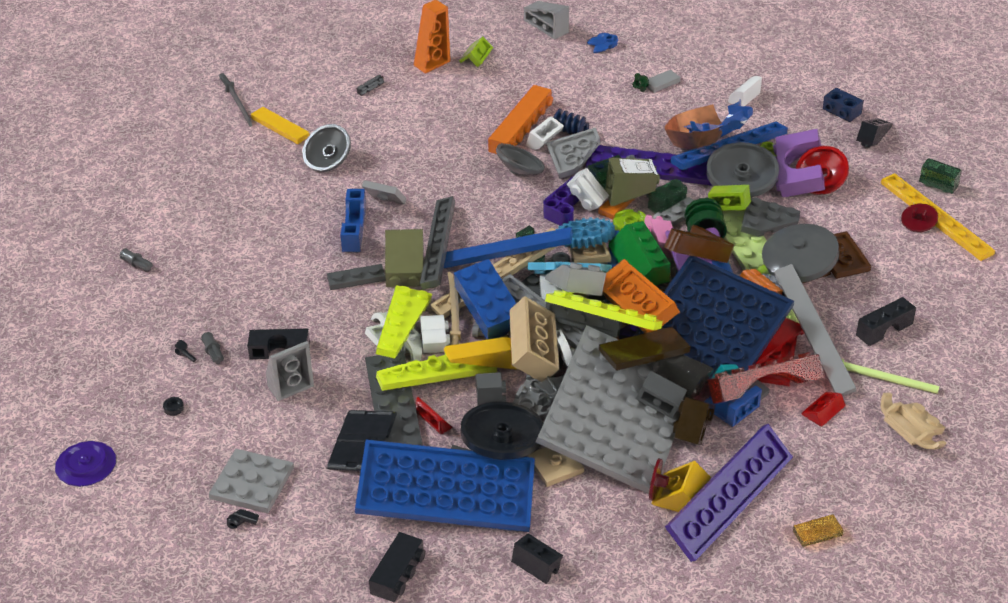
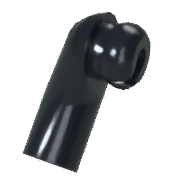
M239 509L228 516L227 526L230 529H236L244 522L256 525L259 514Z

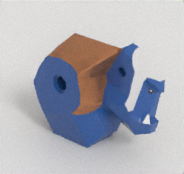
M740 99L739 102L728 106L729 114L723 122L720 121L713 104L688 110L672 117L665 125V131L676 147L694 149L716 143L720 137L740 129L753 115V108L741 106Z

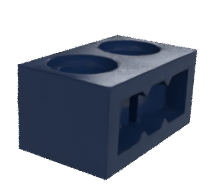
M836 87L824 96L822 109L851 122L862 114L864 100Z

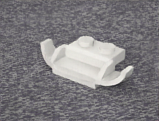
M388 312L374 313L371 320H379L380 324L366 327L365 334L376 346L378 345ZM415 329L411 330L400 352H404V354L410 353L411 361H420L422 358V341L420 339L421 335Z

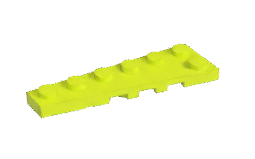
M396 285L377 345V355L396 358L404 342L408 339L411 330L415 328L416 322L420 320L423 311L425 312L432 299L431 293Z
M554 290V293H547L545 302L650 330L661 329L663 321L656 319L657 316L641 315L636 310L621 309L617 305L604 304L598 300L574 295V292Z
M445 353V355L439 357L435 355L429 356L425 361L415 360L379 370L376 373V378L381 390L384 391L475 376V374L496 373L497 367L451 363Z

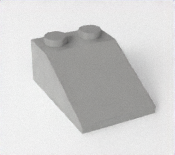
M571 262L570 265L563 264L545 275L547 281L566 292L602 296L606 273L601 271L599 266L588 265L587 268L582 267V264Z
M307 341L269 357L266 369L267 385L277 401L314 386L310 349Z

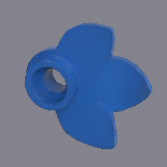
M600 33L597 37L590 38L587 44L594 45L593 53H598L616 47L618 37L609 33Z

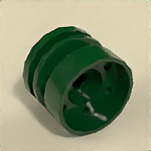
M699 198L687 205L684 211L687 232H690L692 225L704 229L716 228L720 237L724 239L727 227L720 203L711 198Z

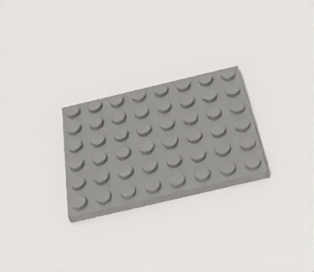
M586 325L536 443L649 494L655 464L658 458L662 459L663 471L675 436L673 427L675 422L679 421L681 413L678 412V407L673 418H670L636 400V397L650 371L686 389L687 391L682 401L685 400V397H689L695 377L663 360L616 371L599 351V344L618 339Z

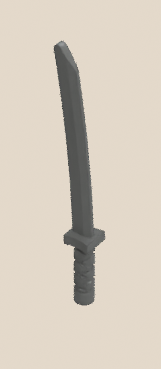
M221 73L219 78L225 85V92H230L249 127H251L250 117L235 93L234 82H230L226 75Z

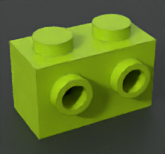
M749 185L714 186L708 193V198L720 203L722 211L745 210L751 203Z

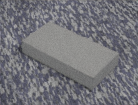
M670 69L649 78V85L647 87L655 93L679 83L681 77Z

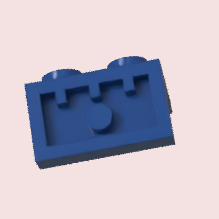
M756 385L745 392L738 389L735 396L718 390L704 402L716 405L714 415L731 427H734L760 407L762 389Z

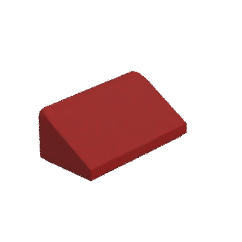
M825 392L801 414L822 427L841 411L846 404L842 393Z
M419 397L416 398V413L439 434H444L453 428Z

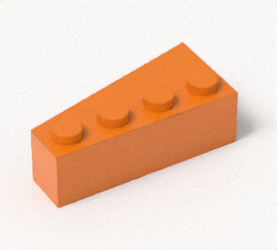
M438 0L428 2L422 8L414 66L424 73H428L450 62L448 7Z

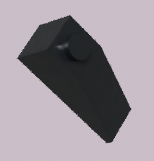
M879 118L864 120L861 123L856 141L861 142L860 145L868 148L877 145L893 126V123Z

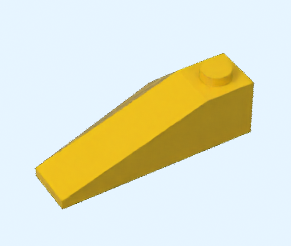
M509 337L444 347V351L451 363L517 370L512 366L511 338Z

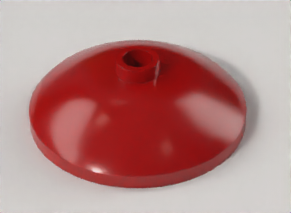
M818 146L808 150L800 157L796 165V169L821 165L823 175L827 174L824 177L825 190L810 192L815 195L834 192L844 184L849 174V163L846 156L839 149L832 146Z

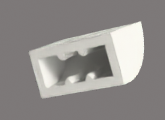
M753 76L730 94L728 102L735 104L741 99V106L747 105L760 94L762 77Z
M550 116L530 132L526 146L534 150L541 148L560 133L564 125Z

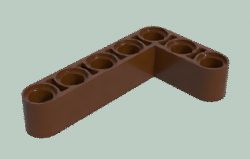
M692 225L690 232L671 228L664 245L666 249L676 253L728 263L735 246L731 242L696 225Z

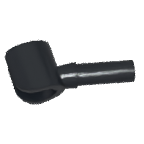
M179 340L175 344V354L180 356L183 354L192 362L197 360L186 350L188 345L185 341Z

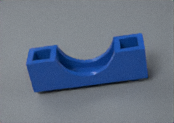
M347 189L345 223H342L340 234L342 252H361L366 213L365 189Z

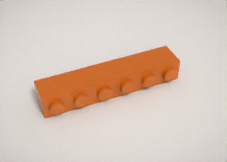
M533 85L488 138V151L497 154L496 148L498 144L505 143L517 146L518 143H521L526 133L528 134L531 127L538 122L539 117L544 115L548 106L552 105V90Z

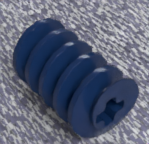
M559 108L553 116L554 119L564 125L562 132L576 134L589 129V122H586V117L583 116L580 119V115L577 114L575 116L573 112L569 114L567 110L563 112Z

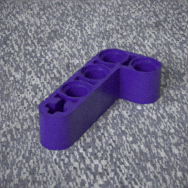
M573 177L543 201L544 218L559 226H563V223L574 221L573 206L580 201L577 196L571 193L567 185Z

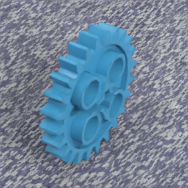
M592 217L589 219L582 218V220L575 219V221L563 223V226H558V229L572 227V243L565 245V247H578V249L584 246L585 248L589 246L595 247L596 244L602 245V242L607 243L608 240H612V237H615L613 222H610V220L605 221V218L601 220L599 218L592 219Z

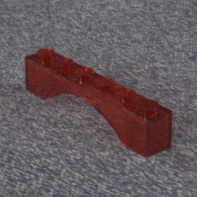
M810 352L798 354L799 359L789 356L782 358V363H778L776 359L765 362L766 366L761 367L759 363L748 366L749 370L744 371V367L733 369L730 375H727V371L714 374L715 378L708 380L713 404L741 398L753 382L765 375L781 376L796 384L825 378L819 354L811 356Z

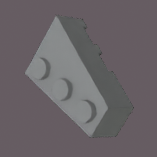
M536 1L524 7V21L551 38L557 39L569 33V6Z

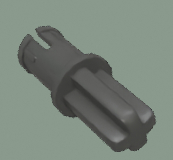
M127 248L120 252V259L129 262L132 267L137 266L147 272L153 267V264L142 258V255L139 253H133Z
M206 332L201 336V340L205 345V352L210 355L213 362L220 364L224 360L220 351V344L215 341L211 332Z

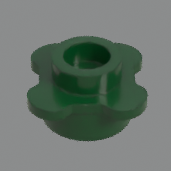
M636 73L632 85L634 88L644 92L649 85V79L645 75Z

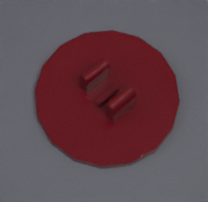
M918 203L907 207L903 211L901 221L908 230L921 233L934 228L938 222V213L934 207Z
M658 458L651 479L649 500L651 501L654 500L658 486L666 488L669 483V476L661 474L663 460Z

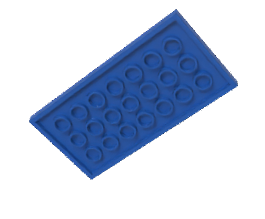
M366 440L355 514L529 532L535 458L522 457L511 460H499L484 457L474 451Z

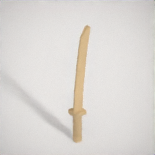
M448 272L452 315L450 340L451 345L459 344V340L461 341L458 291L455 288L453 274Z

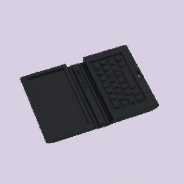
M349 410L337 437L327 469L361 471L365 441H385L386 438H389L397 412Z

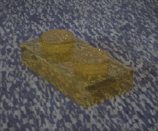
M834 514L793 525V533L801 546L805 547L843 535V528Z

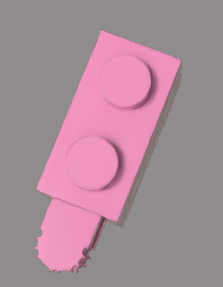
M646 215L644 223L665 256L673 258L672 252L664 247L667 240L665 232L673 228L671 221L663 220L662 216H657L656 219H653L651 215Z

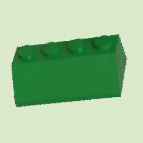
M644 221L626 224L608 243V247L618 263L625 259L654 285L670 282L671 264Z

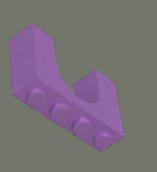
M818 129L776 137V144L773 145L774 153L777 155L775 158L779 165L776 188L777 191H781L782 197L825 190L821 165L801 169L789 167L793 161L800 158L808 150L821 146Z

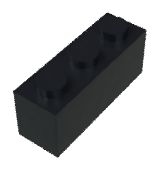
M402 532L397 534L369 579L371 595L391 602H395L399 595H403L408 579L413 578L417 564L424 560L426 551L424 550L422 539Z

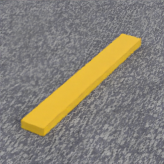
M894 173L881 179L883 186L909 206L922 203L934 207L938 213V222L935 226L978 260L982 261L995 254V250L897 174Z

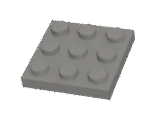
M235 449L210 490L209 499L269 513L294 469V463Z

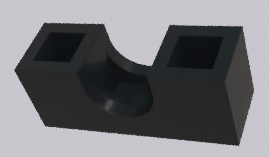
M901 297L859 318L856 336L868 346H871L884 339V335L890 326L899 332L912 325L916 307L904 297Z
M309 329L249 330L247 344L249 360L269 359L270 353L274 349H288L306 341L309 343L310 348Z

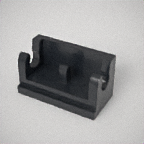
M528 533L514 543L511 562L547 584L551 579V573H558L563 555Z

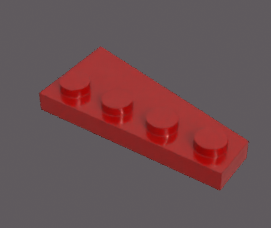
M785 318L752 370L769 359V355L782 350V346L795 341L799 334L803 335L804 332L800 324Z

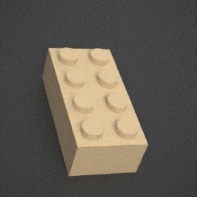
M524 296L510 309L512 366L543 382L547 376L551 377L559 370L555 314Z

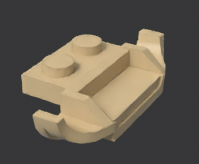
M890 392L883 393L881 411L885 416L884 421L909 444L934 450L946 445L944 440L938 442L932 440L933 436L942 434L945 427L939 422L938 418L928 413L923 405L919 403L903 404L901 402L893 404L892 394Z

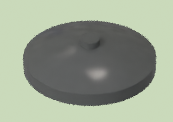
M738 142L724 145L715 150L707 162V177L713 186L749 185L751 197L768 192L773 188L778 179L779 165L775 156L767 149L752 143Z
M796 224L785 227L774 233L766 241L762 250L763 264L768 269L770 275H774L775 270L792 264L801 282L812 281L824 276L835 266L839 258V245L834 234L828 229L814 224Z

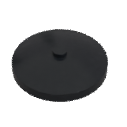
M489 402L472 408L464 415L461 421L460 434L464 444L479 455L499 460L518 459L532 454L541 446L536 443V440L543 426V421L537 413L525 406L511 402Z

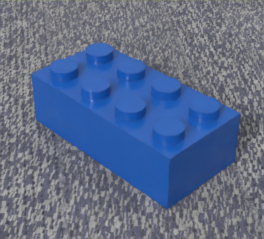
M487 259L454 272L455 288L485 338L488 340L507 335L510 331V309L516 302L490 260Z

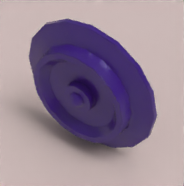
M79 442L68 447L60 454L55 463V472L58 478L68 485L78 487L93 485L105 479L112 472L116 465V454L110 446L103 442Z

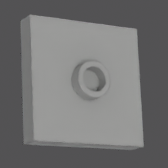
M366 180L363 181L362 187L372 197L405 204L406 197L397 187Z

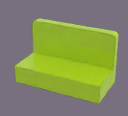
M482 36L469 46L459 62L462 63L469 58L478 67L489 55L493 46Z

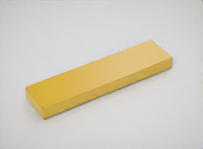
M261 107L251 113V119L296 144L301 143L310 135L309 131L265 107Z

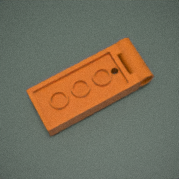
M625 259L606 273L602 294L613 305L620 306L621 309L636 310L641 315L657 316L656 319L663 321L662 326L680 312L672 299ZM639 327L644 333L657 331Z

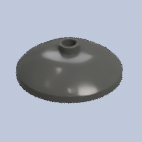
M336 124L324 125L314 130L308 136L303 146V159L305 163L317 172H327L337 168L345 161L351 149V138L348 132Z
M501 143L497 145V156L509 168L511 173L516 175H537L544 171L545 166L543 162L532 153L511 144Z

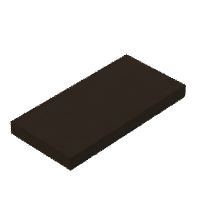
M673 327L599 344V351L611 366L618 371L690 353V345Z

